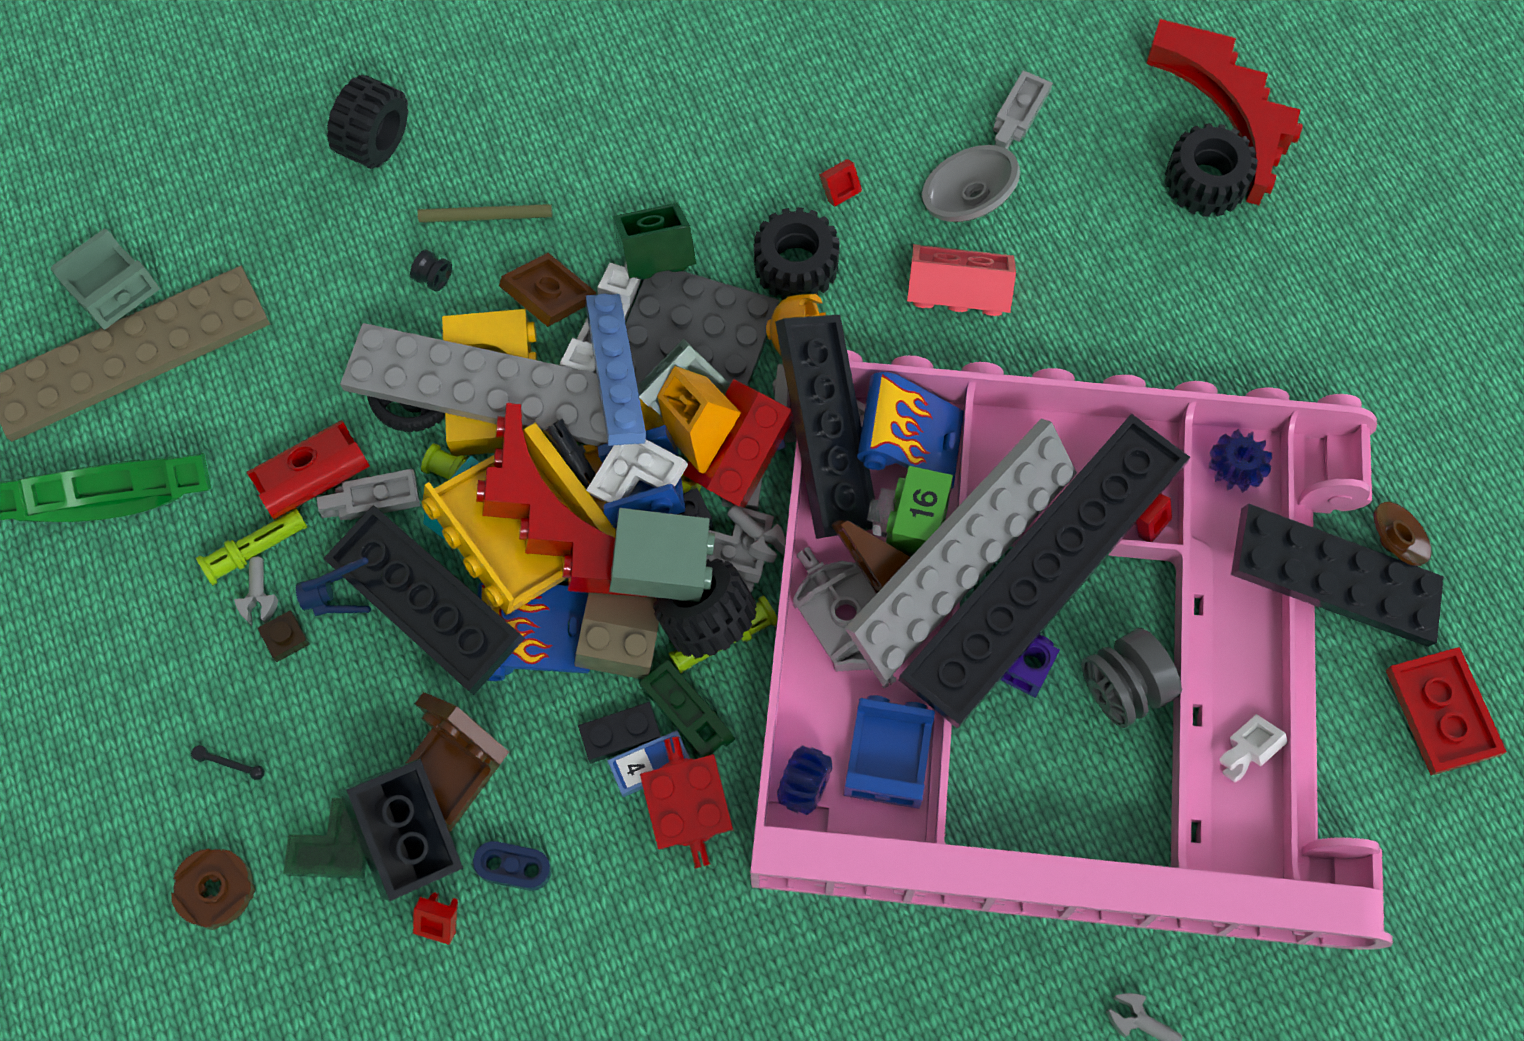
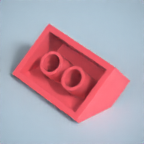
M913 244L907 301L914 302L913 305L920 308H933L935 304L948 306L949 310L955 312H966L968 308L980 309L983 314L990 316H1000L1002 312L1010 313L1016 278L1014 255Z

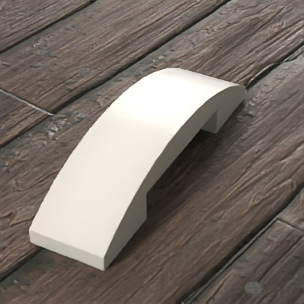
M609 263L598 285V295L620 294L626 322L641 279H629L625 267ZM587 318L577 339L572 338L560 362V366L596 373Z

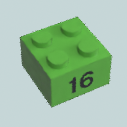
M913 466L908 467L906 479L901 477L898 479L894 498L896 499L894 511H890L886 528L888 533L886 538L887 544L910 557L914 555L946 519L953 475Z

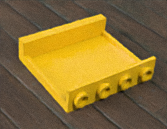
M536 422L523 429L529 455L541 479L557 499L584 522L607 535L615 537L616 529L613 528L608 518ZM493 455L436 488H433L430 482L424 484L421 504L427 516L431 520L437 519L442 526V533L448 545L452 549L458 548L463 555V562L469 574L473 578L479 577L486 587L484 591L490 603L496 608L500 606L505 615H508L567 578L562 577L563 556L525 553L526 540L519 539L520 519L482 516L483 503L476 502L478 480H485L487 467H493Z

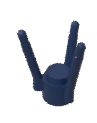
M364 557L317 578L296 583V596L300 607L304 611L313 609L315 616L327 613H369L371 611L370 606L327 605L329 600H333V589L330 583L344 578L342 575L366 565L368 559Z

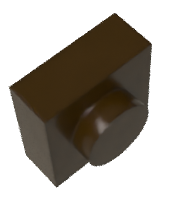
M291 610L257 628L276 662L310 645Z

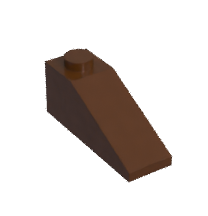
M836 521L832 524V527L876 594L911 558L849 521Z

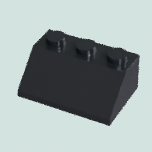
M421 759L374 774L339 789L382 899L392 901L463 869Z

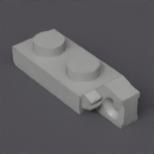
M1022 71L996 116L993 131L998 133L994 140L996 146L1008 149L1012 140L1020 142L1022 137H1025L1051 91L1052 82Z
M414 469L342 482L341 487L335 488V494L317 497L318 511L322 518L339 516L340 520L361 518L373 505L382 513L421 506Z

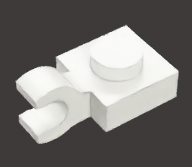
M1256 714L1230 737L1233 748L1225 752L1219 759L1220 763L1227 767L1223 771V775L1233 782H1237L1244 776L1251 761L1262 766L1288 743L1286 733Z

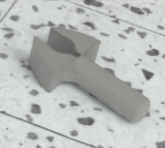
M734 505L729 509L728 517L753 539V544L750 545L748 550L749 555L759 560L773 563L777 554L767 547V543L774 545L782 555L784 554L786 539L778 524L770 530L763 529L740 507Z
M257 556L249 559V593L245 598L234 599L239 613L251 626V612L256 606L257 601L262 606L261 620L264 623L271 619L278 605V599L274 594L268 596L264 594V560Z
M1126 993L1113 997L1116 1001L1127 1005L1134 1016L1123 1018L1111 1009L1106 1011L1110 1022L1122 1037H1127L1130 1030L1139 1028L1160 1041H1182V1034L1145 1013L1142 1005L1147 998L1146 996Z

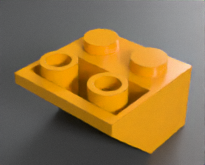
M674 366L657 395L664 425H666L681 452L699 472L705 474L741 412L708 377Z

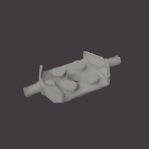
M810 547L805 548L804 552L801 550L797 554V558H799L807 570V577L800 584L793 598V606L799 609L834 663L835 671L872 670L845 629L853 619L848 621L841 620L836 616L835 611L839 606L847 604L855 608L857 615L876 595V592L856 563L838 561L824 565L823 562H818ZM894 675L887 681L877 677L883 688L888 687L889 683L892 685L897 680Z

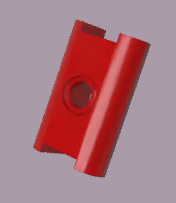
M340 420L248 470L247 474L260 493L259 497L273 520L367 469L370 465L357 443L353 440L343 420Z

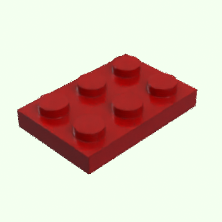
M1460 647L1392 665L1385 670L1430 776L1496 758L1507 752Z

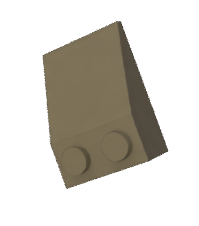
M589 593L576 651L575 666L638 679H644L648 676L659 622L654 615L655 610L653 609L654 602L657 599L652 597Z

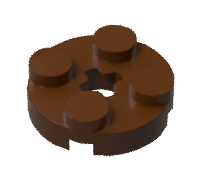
M224 849L199 850L187 857L177 868L173 878L176 881L173 886L174 893L171 892V901L177 913L187 922L209 930L217 929L236 920L245 911L249 901L254 897L255 886L252 882L251 871L243 859L231 851ZM210 879L214 882L221 880L220 892L215 897L209 895L205 898L204 893L207 891L205 883Z

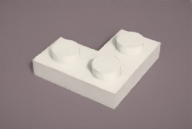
M646 439L645 444L614 445L586 491L601 501L609 503L629 497L639 480L654 488L667 484H673L675 487L687 468L688 463Z

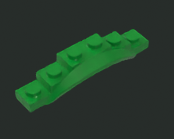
M205 454L173 458L169 456L141 461L137 459L73 468L63 472L28 476L23 479L0 482V520L13 518L17 521L27 522L93 521L123 517L158 508L179 499L184 494L211 489Z

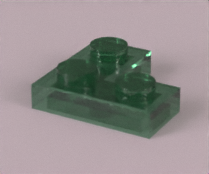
M332 798L327 836L288 835L283 871L286 876L364 879L366 858L342 798Z

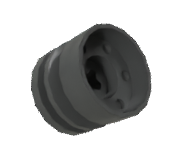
M1143 628L1134 629L1117 639L1114 649L1103 647L1098 650L1097 654H1091L1082 660L1083 676L1093 698L1104 714L1120 728H1126L1132 725L1135 719L1147 716L1149 711L1148 705L1154 709L1161 708L1178 698L1182 692L1179 674L1168 652L1149 631Z

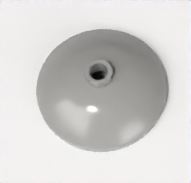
M996 145L975 146L950 156L931 172L923 186L922 199L927 211L937 219L950 222L971 221L991 213L1009 198L1017 186L1020 177L1018 161L1011 151Z

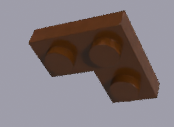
M423 692L414 703L425 713L421 719L438 732L442 730L455 740L460 736L468 743L464 749L478 761L483 763L487 758L501 764L509 754L505 747L456 705L426 692Z

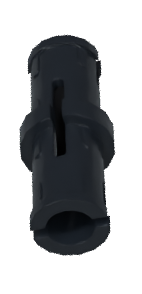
M562 418L553 423L552 426L545 428L543 432L587 490L590 485L589 483L592 482L596 473L584 455L586 450L583 445L578 446Z

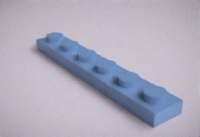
M620 294L586 295V312L608 446L645 444L646 431Z

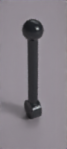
M201 745L192 749L191 755L198 762L209 760L250 774L253 780H260L265 775L262 766L255 765L251 767L209 753Z

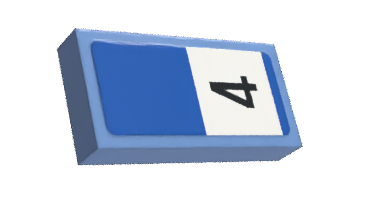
M677 730L607 760L622 797L643 789L640 773L659 769L666 763H669L663 740L670 738L673 752L675 753L672 737L679 736L680 738ZM680 738L679 741L683 757L689 758L688 753L684 747V744Z

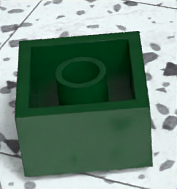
M678 202L612 216L619 254L629 279H647L658 272H680L686 270L688 266L696 265L691 228Z

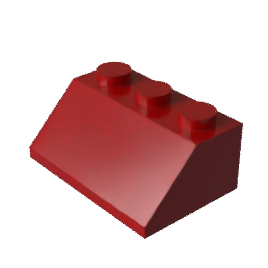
M733 379L725 396L741 414L705 474L699 472L688 461V466L683 475L736 506L745 508L793 421L792 409Z

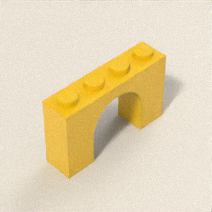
M526 309L442 316L444 341L538 361L537 353L531 352V342H537L535 321L529 322ZM445 413L446 443L451 454L455 456L495 453V448L502 449V438H495L496 424Z

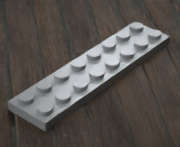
M362 323L340 383L343 391L496 424L497 416H504L506 403L521 404L522 430L536 422L543 432L545 428L552 426L553 423L563 418L565 425L576 442L593 446L608 443L597 373Z
M1040 419L845 627L877 677L887 681L1077 474L1051 421Z

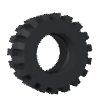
M358 75L357 78H352L337 96L329 115L327 141H329L330 149L370 169L382 166L397 149L406 128L408 101L405 98V94L367 75Z
M1212 123L1204 124L1201 129L1197 125L1192 127L1189 133L1185 131L1180 136L1179 141H1176L1165 171V186L1170 188L1168 194L1171 199H1178L1176 203L1181 208L1184 206L1188 207V212L1192 214L1198 211L1202 212V216L1210 217L1211 213H1215L1216 216L1224 215L1225 210L1231 212L1236 208L1237 204H1241L1256 173L1257 159L1254 158L1256 154L1254 147H1248L1250 141L1246 136L1242 138L1238 136L1239 131L1236 129L1227 130L1225 129L1226 125L1219 124L1218 127H1213ZM1198 165L1215 167L1223 175L1216 176L1205 173Z
M796 207V211L793 212L786 208L782 209L781 215H777L774 212L769 216V222L763 221L760 224L759 232H756L754 237L755 274L757 278H760V285L764 289L769 287V294L774 297L780 294L782 295V300L790 296L802 294L818 295V291L825 293L829 289V283H834L836 272L838 271L840 243L839 237H836L837 231L834 225L829 226V220L825 216L818 218V212L810 210L809 213H806L804 208ZM791 248H801L809 251L813 256L805 261L793 262L784 259L780 254Z
M706 559V567H712V580L710 590L703 589L700 602L656 597L657 601L653 605L654 615L677 651H681L685 656L693 655L695 658H702L705 654L712 656L722 649L726 650L731 647L732 643L738 642L743 637L742 634L749 631L753 625L751 621L756 618L757 614L755 610L757 607L756 602L736 567L728 561L723 562L722 559L710 561Z

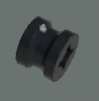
M425 249L414 259L410 269V277L418 283H427L429 289L437 292L448 282L452 272V263L444 258L437 259L433 252Z

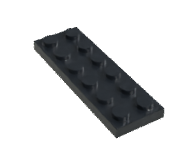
M841 316L795 317L776 321L775 324L816 539L838 536L832 527V524L836 521H849L865 531L881 528L870 469L866 468L864 463L857 457L862 427Z
M1247 504L1241 508L1231 570L1232 576L1427 647L1437 643L1444 576L1407 564L1399 559L1252 504Z
M374 505L323 558L334 569L366 557L368 559L366 565L342 576L473 695L477 693L525 639Z

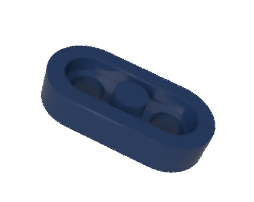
M490 841L481 845L473 857V866L476 873L489 883L535 891L544 887L551 877L552 870L549 860L541 851ZM492 858H500L501 865L498 869L491 870L488 868V863ZM529 866H538L539 872L535 877L529 878L526 876V869Z

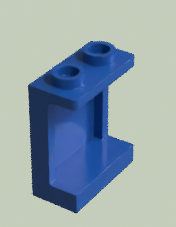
M666 425L646 431V440L679 457L678 447ZM608 443L598 446V455L602 463L614 445L608 446ZM682 478L679 479L675 487L673 484H667L658 488H654L639 480L629 497L604 504V513L613 528L616 529L619 508L668 514L685 512Z
M870 695L867 699L860 698L844 796L920 809L923 800L924 780L935 711L927 709L925 704L919 702H906L905 705L890 703L888 698L877 695Z

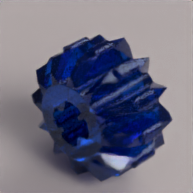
M1239 429L1234 431L1231 436L1224 434L1219 438L1218 444L1213 445L1209 452L1210 457H1212L1208 464L1209 469L1218 471L1214 476L1215 482L1227 481V491L1232 489L1234 485H1237L1242 493L1247 491L1250 485L1254 488L1259 487L1264 480L1263 478L1267 477L1271 472L1272 466L1269 463L1272 459V452L1264 450L1266 440L1259 442L1253 440L1254 431L1248 433L1246 437H1243Z
M802 745L796 749L789 759L779 782L780 786L777 791L778 802L796 813L801 812L808 815L813 812L818 802L821 801L830 779L829 776L832 771L831 757L813 747L808 748Z

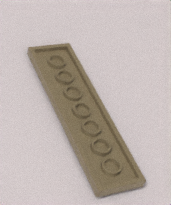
M242 265L122 318L105 330L102 328L1 372L0 424L5 436L13 442L270 325Z

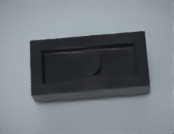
M650 702L578 725L590 764L628 752L661 737Z

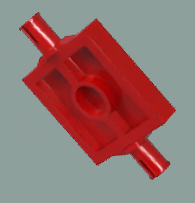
M678 736L672 737L675 753L673 752L670 738L663 740L669 763H666L659 769L640 773L658 850L676 845L690 846L694 869L702 867L698 852L701 854L703 866L711 865L705 842L715 835L733 831V826L715 755L698 759L684 758Z

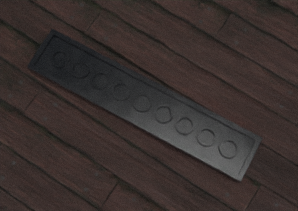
M1131 414L899 676V681L959 729L1135 525L1141 515L1185 467L1190 456Z

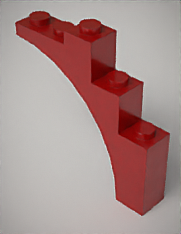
M1160 19L1146 64L1170 72L1193 84L1211 98L1222 110L1234 129L1239 131L1238 136L1241 138L1246 136L1250 141L1248 147H1254L1256 151L1254 158L1257 159L1256 173L1247 191L1246 202L1259 205L1264 194H1271L1277 175L1271 173L1272 167H1277L1282 154L1286 155L1290 144H1297L1303 127V124L1298 123L1301 109L1267 101L1270 93V88L1265 87L1268 73L1235 65L1238 57V52L1233 51L1236 41L1235 37Z
M506 403L504 416H497L495 438H502V449L495 448L493 467H487L485 480H478L476 502L483 503L482 516L520 519L519 539L526 540V554L563 556L562 577L568 578V591L649 597L609 592L615 537L607 535L584 522L557 499L541 479L529 455L522 430L521 404Z

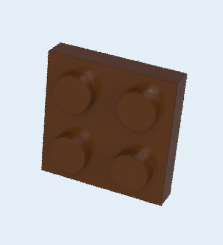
M546 253L502 275L499 283L500 288L547 327L586 307V295L597 294L595 290L550 253Z

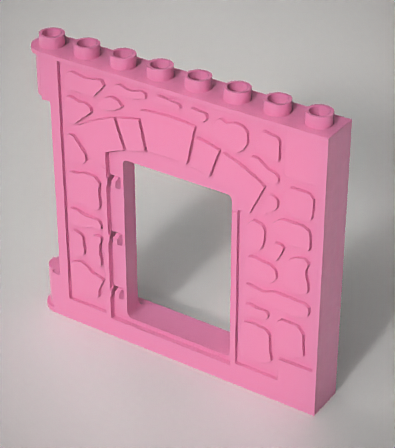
M847 350L856 400L866 405L870 376L878 372H889L905 378L964 411L954 488L951 489L946 519L1040 419L1053 423L1077 472L1073 479L1131 414L1190 456L1185 467L1162 492L1163 495L1171 498L1172 520L1153 542H1146L1139 538L1137 525H1134L1108 555L1168 561L1176 569L1174 665L1181 680L1182 692L1178 698L1174 699L1171 867L947 845L945 843V821L952 724L937 711H935L924 780L925 786L920 809L844 796L859 699H867L870 695H877L888 698L890 703L905 705L906 702H919L925 704L927 709L934 710L901 683L899 676L960 608V602L895 671L893 675L897 680L892 685L889 683L888 687L883 688L874 672L869 669L835 671L834 663L799 609L793 606V598L800 584L807 577V570L799 558H797V554L801 550L804 552L805 548L810 547L818 562H823L824 565L838 561L856 562L839 536L816 539L797 441L751 863L752 888L1341 949H1382L1391 947L1393 937L1391 934L1384 932L1383 870L1380 844L1372 840L1360 838L1318 839L1315 606L1231 575L1241 508L1247 504H1252L1313 527V512L1331 514L1333 510H1356L1371 503L1370 435L1377 428V418L1373 412L1362 408L1361 400L1358 397L1348 394L1328 395L1315 403L1289 400V394L1286 391L1270 387L1254 389L1245 396L1218 394L1216 386L1203 381L1184 382L1177 385L1174 390L1147 388L1146 382L1143 379L1133 375H1115L1105 379L1103 383L1075 381L1072 373L1057 368L1042 369L1035 372L1032 377L1004 375V371L1000 366L988 362L969 363L961 371L934 369L933 364L929 360L919 356H901L895 358L891 365L863 362L859 354ZM897 463L886 466L883 470L870 469L881 528L866 532L885 543L888 534L886 528L890 511H894L896 499L894 498L899 477L906 479L908 471L907 468ZM1071 481L1040 513V515L1029 525V527L1017 538V540L1011 545V547H1014L1017 544V542L1025 535V533L1033 526V524L1040 518V516L1064 491V489L1071 483ZM1194 598H1201L1199 615H1194ZM847 604L839 606L835 611L839 619L847 621L853 619L857 613L853 606ZM1193 707L1199 708L1197 726H1193ZM1256 714L1286 733L1288 743L1262 766L1251 761L1246 773L1237 782H1233L1223 775V771L1227 767L1220 763L1219 759L1225 752L1233 748L1230 737ZM1191 822L1198 823L1196 843L1191 842Z

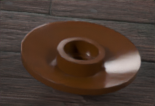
M1383 502L1378 505L1374 510V523L1383 547L1407 564L1421 566L1427 563L1431 558V544L1418 520L1408 510L1394 502Z

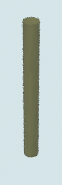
M552 204L418 209L419 223L553 217Z

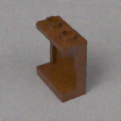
M431 727L430 732L406 763L421 759L450 833L501 764L487 758L483 763L478 761L464 749L468 743L460 736L455 740L442 730L438 732Z

